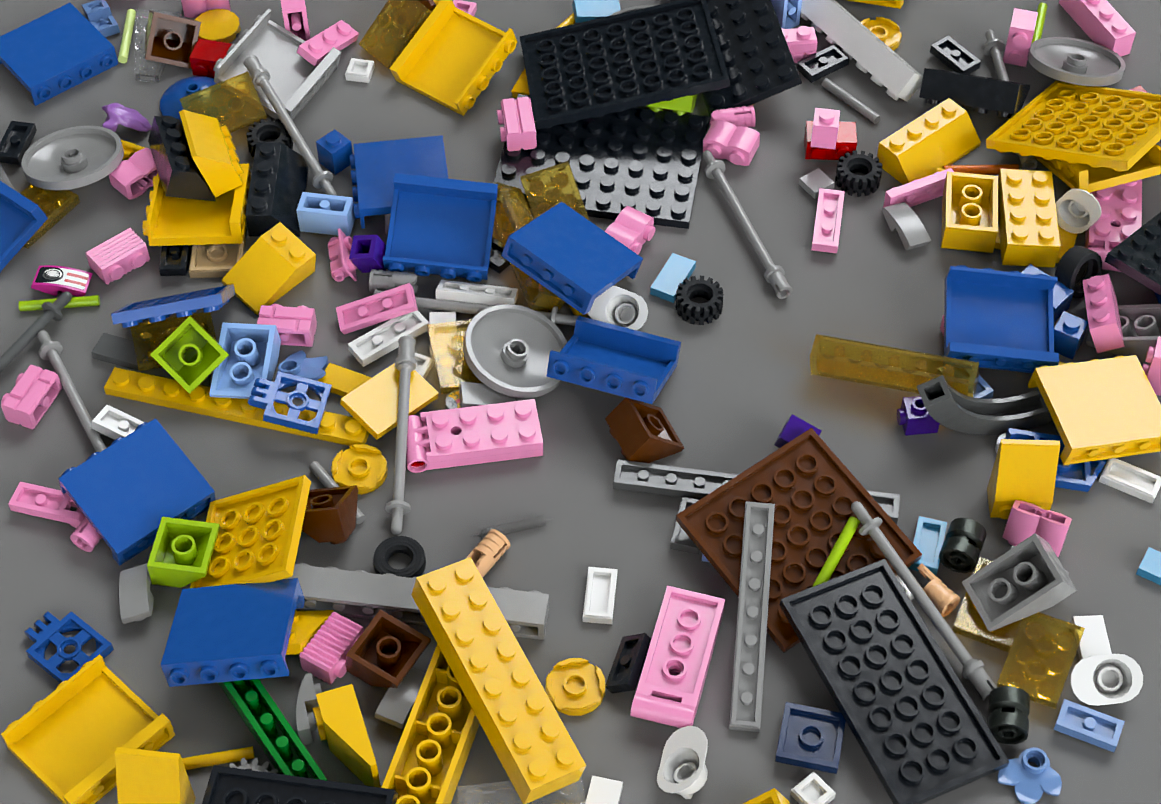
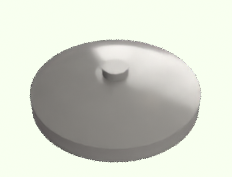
M1047 37L1036 40L1031 44L1027 56L1032 67L1042 74L1059 81L1082 86H1107L1115 84L1123 78L1126 67L1123 58L1114 51L1090 41L1069 37Z
M76 126L53 132L36 141L23 155L21 164L26 179L32 185L47 190H69L95 183L112 173L121 163L124 149L120 137L110 129L100 126Z
M501 304L482 310L471 320L464 335L463 352L471 371L489 388L511 397L534 398L551 392L561 383L562 380L550 378L546 375L550 351L560 352L567 344V341L559 328L541 313L520 305Z

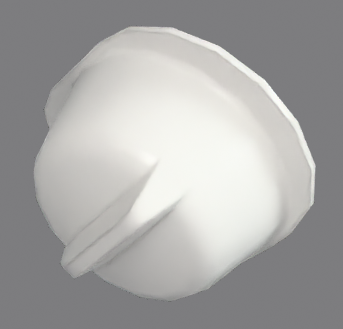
M1071 189L1056 202L1058 225L1067 232L1074 234L1082 233L1099 220L1101 206L1092 193L1090 194L1082 189Z
M612 286L594 300L588 315L594 320L639 330L647 320L648 308L641 296L620 287Z
M1125 654L1097 655L1081 659L1074 666L1071 672L1070 684L1077 698L1088 705L1117 704L1130 701L1139 694L1143 686V674L1137 662Z
M695 726L682 727L675 731L666 741L657 774L658 786L664 792L676 793L685 799H691L693 794L699 791L706 783L708 771L705 759L708 740L701 729Z

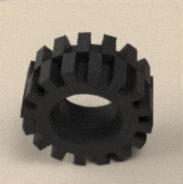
M268 118L267 122L264 119H260V124L254 122L253 127L248 128L246 136L249 152L252 157L255 156L256 143L267 139H276L271 143H283L293 150L292 138L280 119L276 118L275 122L273 118Z
M857 150L852 151V155L847 152L844 157L841 156L839 158L835 182L837 181L838 188L841 187V191L846 192L848 190V195L852 196L853 193H857V197H861V193H864L865 196H868L870 191L874 193L876 188L880 186L882 163H879L877 157L873 159V154L871 153L868 156L865 155V151H861V154H857ZM851 172H862L866 175H855Z
M691 276V281L687 278L684 279L683 284L680 283L676 290L675 307L677 314L682 316V320L685 322L690 319V324H695V321H699V325H704L705 320L708 324L712 323V319L717 320L719 314L722 313L724 297L722 287L719 288L720 284L717 281L713 283V279L710 277L707 281L704 280V276H700L698 280H696V276ZM702 297L707 299L708 302L695 303L690 299Z

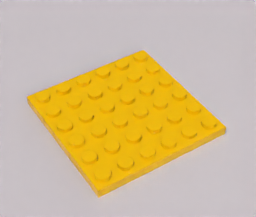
M1055 81L986 139V148L995 149L1000 153L1013 152L1019 153L1021 156H1038L1045 160H1063L1069 164H1088L1093 168L1107 167L1113 168V170L1118 172L1128 171L1161 140V95Z

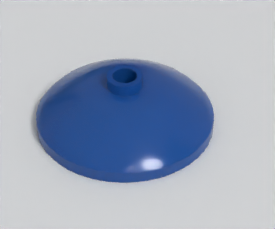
M192 76L175 82L163 93L160 100L162 116H172L180 121L179 111L187 110L217 118L220 123L228 116L233 106L231 92L216 84L214 78L207 76Z

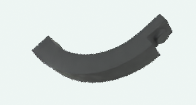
M943 375L917 386L929 415L944 427L961 433L999 435L1006 433L1008 428L1028 430L1053 421L1039 389L1008 398L980 399L957 392L946 382Z

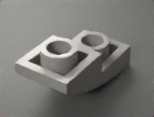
M905 202L881 209L891 232H898L905 250L925 246L931 242L924 225Z
M148 563L120 571L119 605L123 624L142 621L152 616L154 596L150 591L151 579L147 568Z
M411 668L398 688H388L375 712L374 718L402 729L407 723L426 673Z
M312 673L305 674L298 692L296 704L297 730L303 745L313 743L311 731L317 730L313 708L318 706L316 694L322 693L320 683L314 684Z

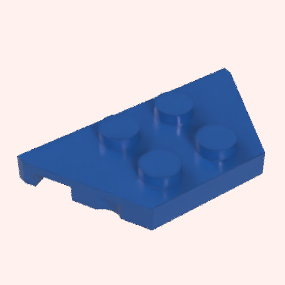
M1008 428L1006 432V439L1060 441L1055 487L1088 492L1108 459L1063 465L1060 455L1065 445L1061 436Z

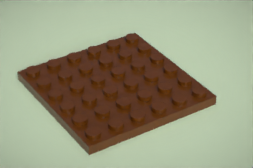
M812 428L676 515V522L734 593L739 596L745 502L775 504L767 633L783 653L797 645L800 640L779 605L780 601L785 597L813 586L849 517L857 518L851 509L853 502H860L872 519L877 517L882 519L883 522L879 529L907 568L922 557V553ZM860 522L830 580L883 559L887 561L895 576L898 574L869 534L862 536L859 533L863 526Z

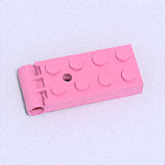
M1142 179L1090 192L1101 206V216L1098 221L1085 231V248L1097 252L1101 256L1103 270L1121 272L1106 263L1105 258L1108 252L1142 227Z
M535 399L421 412L420 416H408L406 464L407 469L413 473H421L432 469L543 456V439Z
M667 586L632 702L630 716L677 728L693 726L722 621L725 599Z

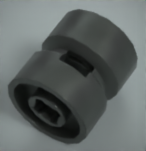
M969 518L954 519L950 524L946 540L939 554L940 562L946 568L958 573L972 572L976 567L980 551L987 536L986 529L980 523Z
M1001 686L994 688L989 695L988 710L990 714L987 726L999 743L1018 744L1024 742L1028 738L1029 694L1018 687Z

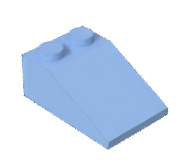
M222 322L219 344L229 356L213 371L209 395L210 397L249 399L252 396L251 391L255 387L254 382L257 378L272 381L278 364L281 346L276 325Z

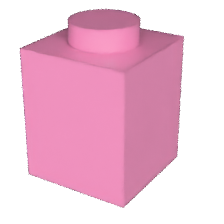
M815 108L810 147L836 148L840 110Z

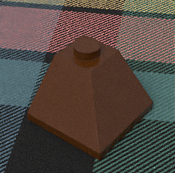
M357 485L309 490L302 531L319 543L330 542L335 545L345 542L356 527Z

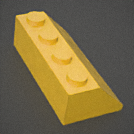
M948 98L879 142L877 158L879 163H882V169L904 185L916 179L933 175L937 167L943 169V166L952 165L979 147L981 141L967 111Z
M187 110L179 111L192 159L215 198L243 185L240 175L244 172L239 164L240 160L235 152L236 148L231 140L232 136L227 126H221L218 119Z

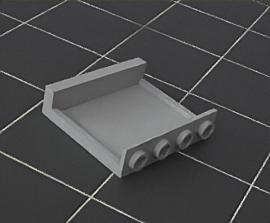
M268 8L263 15L259 14L256 17L253 26L249 30H244L240 41L230 46L227 55L223 59H218L213 68L215 71L214 82L271 117L280 119L262 88L252 83L251 75L243 64L246 57L256 55L262 67L270 73L269 83L293 121L336 70L341 51L333 47L317 66H313L297 54L299 45L306 41L271 21V9Z

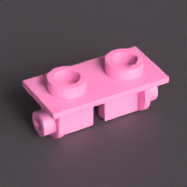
M340 228L338 229V237H332L328 242L329 259L332 261L330 262L331 276L337 282L343 281L348 276L357 281L356 269L358 268L349 259L353 239L350 236H346Z

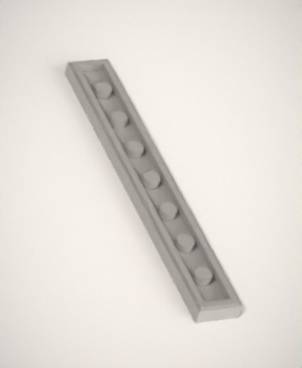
M745 502L729 721L730 730L760 732L775 504Z

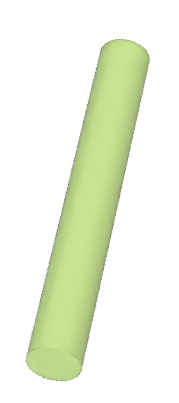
M134 9L127 10L118 56L120 63H126L128 60L136 18V11Z

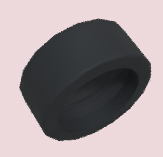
M1074 246L1062 256L1057 265L1055 277L1067 288L1074 290L1073 298H1083L1082 280L1090 279L1093 276H1100L1102 270L1101 256L1097 252L1083 246Z

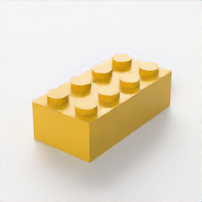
M1000 169L998 177V226L1002 265L1029 266L1032 264L1035 267H1055L1060 250V238L1052 171Z

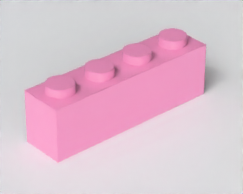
M1059 0V4L1094 43L1114 51L1121 57L1130 54L1136 32L1107 0Z

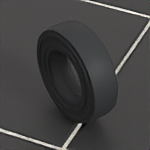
M394 536L384 540L376 548L373 556V565L376 574L390 573L400 577L413 578L422 576L426 566V557L422 546L416 540L407 536ZM397 553L407 554L411 558L410 564L403 569L392 568L388 561L392 555Z

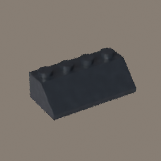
M924 68L919 97L926 98V103L939 105L941 101L950 98L963 109L964 105L973 107V112L987 114L988 110L997 111L996 116L1011 118L1012 114H1016L1022 109L1030 85L940 69Z
M154 116L148 142L165 196L216 201L213 192L192 159L182 122L172 116Z
M256 143L245 213L249 236L260 237L281 222L296 237H300L301 231L296 210L302 192H306L309 166L302 155L283 143Z

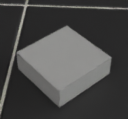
M820 168L799 178V185L814 199L819 195V188L834 189L835 182Z

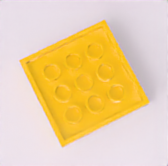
M305 475L210 502L206 522L217 523L220 525L206 576L191 583L190 588L266 583L292 577L311 481Z

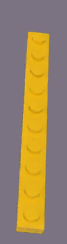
M114 367L104 386L105 393L111 396L347 446L366 444L370 434L354 417L324 411L317 434L263 421L265 409L249 405V399L210 397V387L199 385L189 394L174 379ZM274 402L275 411L278 414L287 416L289 407L286 404ZM305 409L300 412L298 419L310 421L316 417L317 412Z

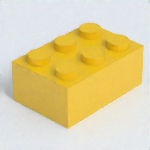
M947 171L942 196L941 248L993 253L998 234V176Z

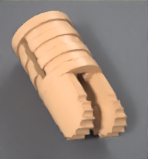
M491 529L466 559L472 558L483 578L500 557L503 556L505 551L511 546L510 542L504 534L498 530Z
M921 563L917 569L924 578L930 581L922 589L942 617H946L957 607L960 597L954 594L951 589H948L935 574Z

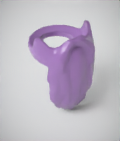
M111 103L102 107V110L107 113L106 121L103 123L104 128L115 132L118 125L121 124L141 132L151 130L152 126L148 120L137 110L124 107L119 103Z

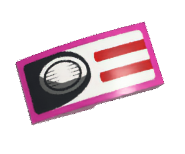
M41 265L38 267L31 288L53 296H57L58 291H68L73 296L81 297L85 296L93 273L63 266Z

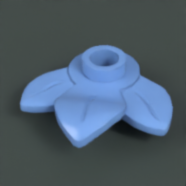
M300 350L281 362L278 366V371L311 380H318L326 375L324 369L327 366L328 357L307 358L305 352Z
M1039 748L1026 749L1021 752L1019 758L1008 759V766L998 772V783L1014 786L1016 798L1021 804H1036L1043 792L1052 796H1059L1062 781L1060 775L1050 767L1049 758ZM1028 762H1035L1038 767H1033Z

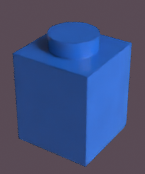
M334 129L316 141L319 163L334 175L350 166V154H353L351 141Z
M1064 311L1054 327V352L1073 360L1083 342L1088 321Z

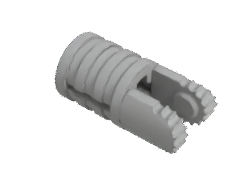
M372 269L369 277L370 293H374L375 289L387 291L410 283L413 287L414 295L418 293L417 275L408 272Z

